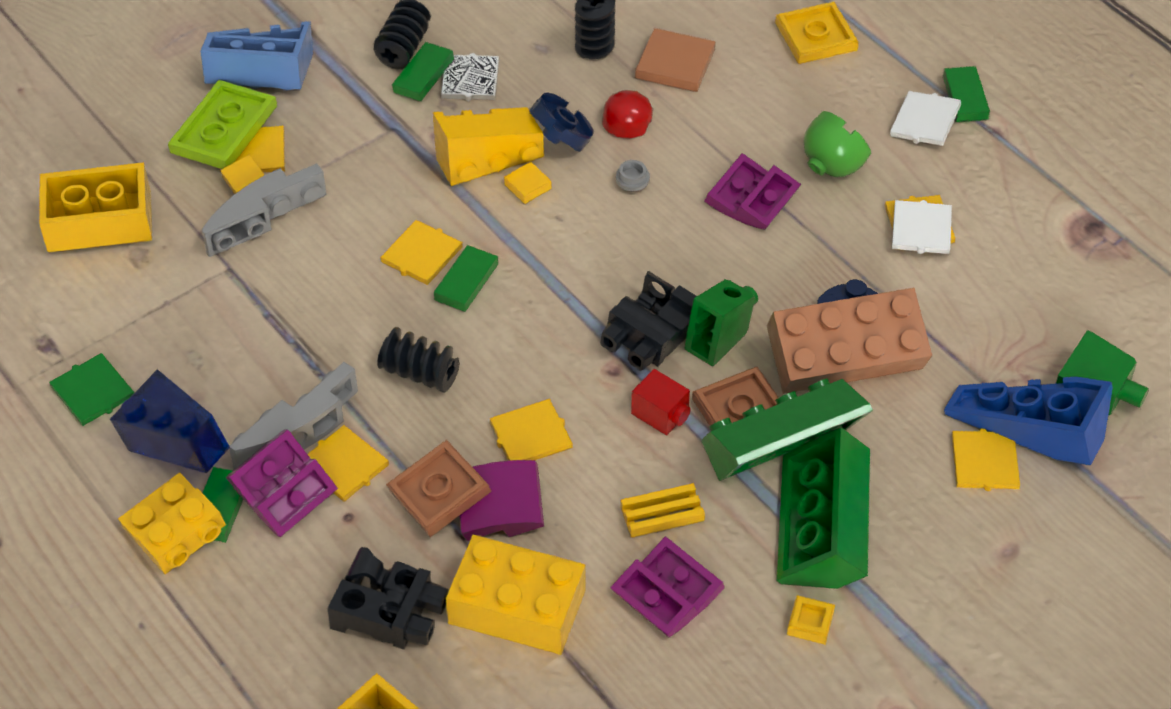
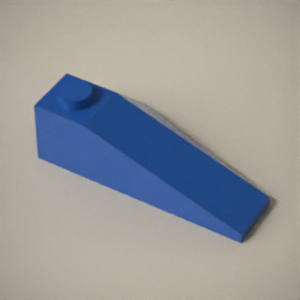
M1063 377V383L1043 385L1040 379L1028 380V386L1007 387L1003 382L959 385L944 411L945 415L979 429L984 428L988 432H995L1015 441L1018 445L1053 459L1091 466L1105 440L1113 386L1112 382L1082 377Z

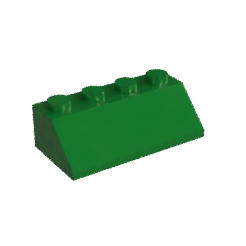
M828 378L808 386V393L797 396L796 392L793 391L775 400L777 405L764 409L763 404L743 412V419L732 423L730 418H725L710 425V432L701 441L719 481H722L783 456L840 427L844 430L849 429L872 412L873 409L870 403L845 380L840 379L830 383Z
M841 427L783 455L777 582L780 584L838 589L868 576L870 448Z

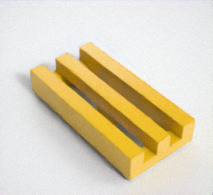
M694 483L629 497L620 501V508L631 538L705 521V512L703 507L700 506L701 501L699 496L696 495ZM692 508V510L670 514V512ZM652 516L656 517L653 519H648L640 522H634V520L643 519Z

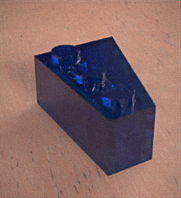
M158 369L110 418L111 423L128 451L203 473H208L230 448L212 414Z

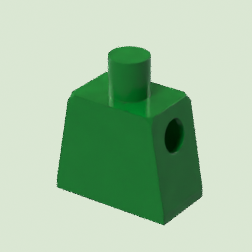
M724 279L696 296L693 300L684 349L712 367L715 366L746 335L749 329L753 306L758 302L756 291L749 286L741 287L731 280Z
M1089 330L1086 331L1056 380V384L1063 383V377H1082L1112 382L1113 389L1108 415L1112 414L1120 400L1140 408L1149 392L1148 387L1132 381L1137 364L1135 358Z

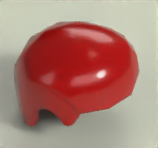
M618 91L612 94L605 102L602 125L607 132L617 137L629 139L640 137L646 133L649 123L652 122L653 108L649 99L638 91Z

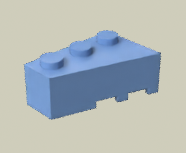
M311 21L300 22L301 28L281 30L280 25H271L270 31L250 33L249 28L209 32L200 50L204 82L206 84H216L218 80L251 88L268 87L281 88L283 90H301L313 56Z

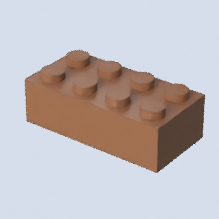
M914 287L774 311L767 324L783 394L808 390V386L828 378L830 383L840 379L846 382H853L921 370L932 357Z

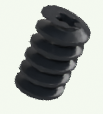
M400 0L395 4L393 11H391L383 28L380 30L373 43V48L377 58L386 66L393 69H404L413 57L419 42L422 41L424 34L429 28L428 22L431 18L429 10L422 3L416 0Z
M576 0L575 51L586 59L606 57L615 47V0Z
M394 327L389 336L385 338L377 359L378 368H384L385 371L391 374L397 372L398 376L402 378L410 377L416 383L423 382L429 388L436 386L437 390L443 393L448 391L456 379L460 365L458 357L452 358L453 347L448 345L442 353H439L440 343L433 341L427 349L426 337H419L417 342L413 344V332L408 331L401 339V329Z

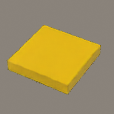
M835 1L776 15L775 24L798 64L858 50L859 42Z

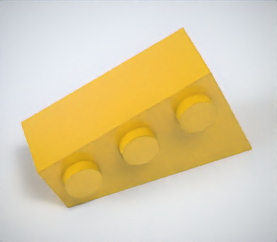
M528 107L490 109L489 114H473L471 110H461L460 115L444 116L442 111L432 112L436 160L451 186L544 157L543 132L531 115Z

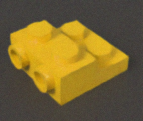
M180 472L118 518L122 527L164 574L184 564L189 556L204 544L214 541L219 536L221 528L226 526L218 509L198 488L195 489Z

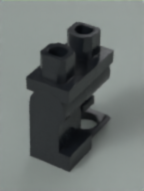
M647 271L643 289L638 299L635 301L625 296L617 306L615 305L609 311L608 323L601 335V346L611 352H616L623 344L630 349L628 361L640 371L644 370L651 363L659 367L665 357L672 353L686 339L693 300L696 295L680 285L675 289L671 284L652 272ZM652 282L661 285L665 294L658 292Z
M361 547L328 606L330 629L345 633L347 629L361 632L381 642L393 643L394 647L405 650L408 641L428 645L434 633L435 620L421 616L422 611L426 609L442 614L446 608V596L449 589L431 582V571L422 568L417 570L405 563L394 562L392 568L389 570L384 569L383 563L372 554L369 548ZM365 577L370 579V588L361 585Z

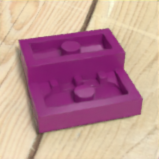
M742 153L707 194L704 202L739 222L766 230L801 184L775 165L767 171Z
M288 429L281 431L226 476V479L244 501L278 537L284 535L338 489L317 460L311 459Z
M509 460L472 466L488 483L492 492L460 515L461 534L467 541L471 540L473 534L482 537L503 530L508 537H512L544 527L539 470L535 460Z
M665 536L642 562L636 559L610 588L667 637H671L701 613L722 592L725 586L720 579Z

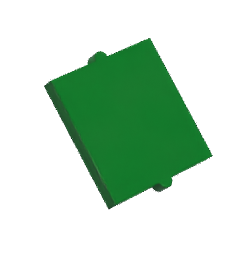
M102 353L80 365H73L70 371L49 382L51 388L82 426L105 413L111 414L115 407L135 397L134 391Z

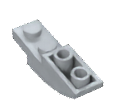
M314 164L286 176L281 168L250 183L234 194L210 217L202 228L208 256L211 257L229 250L236 245L271 231V219L326 196L322 169L318 164Z
M343 362L334 371L328 372L308 394L302 395L295 406L292 407L281 400L272 409L266 410L252 427L246 432L239 434L229 446L234 469L239 467L284 429H288L301 447L306 449L343 423L342 406L358 392L355 368Z

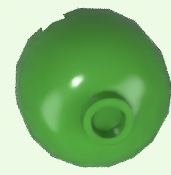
M822 111L810 123L805 132L803 140L804 151L810 159L807 164L818 175L822 176L826 173L832 177H845L855 173L867 162L871 155V150L867 142L856 130L850 134L843 128L846 121L827 111Z

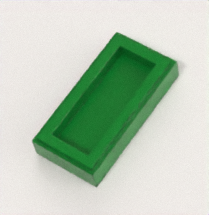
M425 42L393 82L394 93L422 101L454 60L453 50Z
M976 66L944 68L943 79L949 98L961 100V106L955 117L956 122L989 120L990 109Z
M467 245L435 289L434 300L466 312L498 266V256Z
M213 467L202 493L218 509L226 523V526L221 528V532L215 541L226 543L244 499L226 479V476L234 470Z

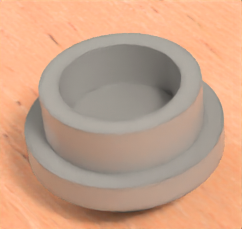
M638 160L623 162L616 172L617 184L627 191L642 190L648 185L650 180L649 171Z

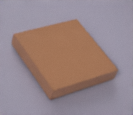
M654 28L637 65L635 78L698 92L715 51L716 41Z
M757 366L697 389L692 393V400L709 426L725 418H730L733 423L743 419L742 413L755 406L763 404L764 409H768L777 405L775 400L779 398Z
M445 440L386 484L392 495L429 537H432L492 492L488 483L448 440Z

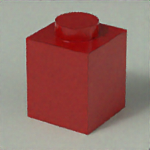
M653 369L632 390L631 414L667 436L676 425L681 426L689 417L691 411L689 407L690 390L658 370Z

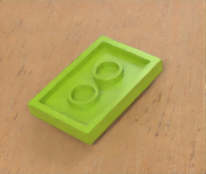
M218 80L168 142L170 153L220 169L227 167L236 161L276 109V97Z

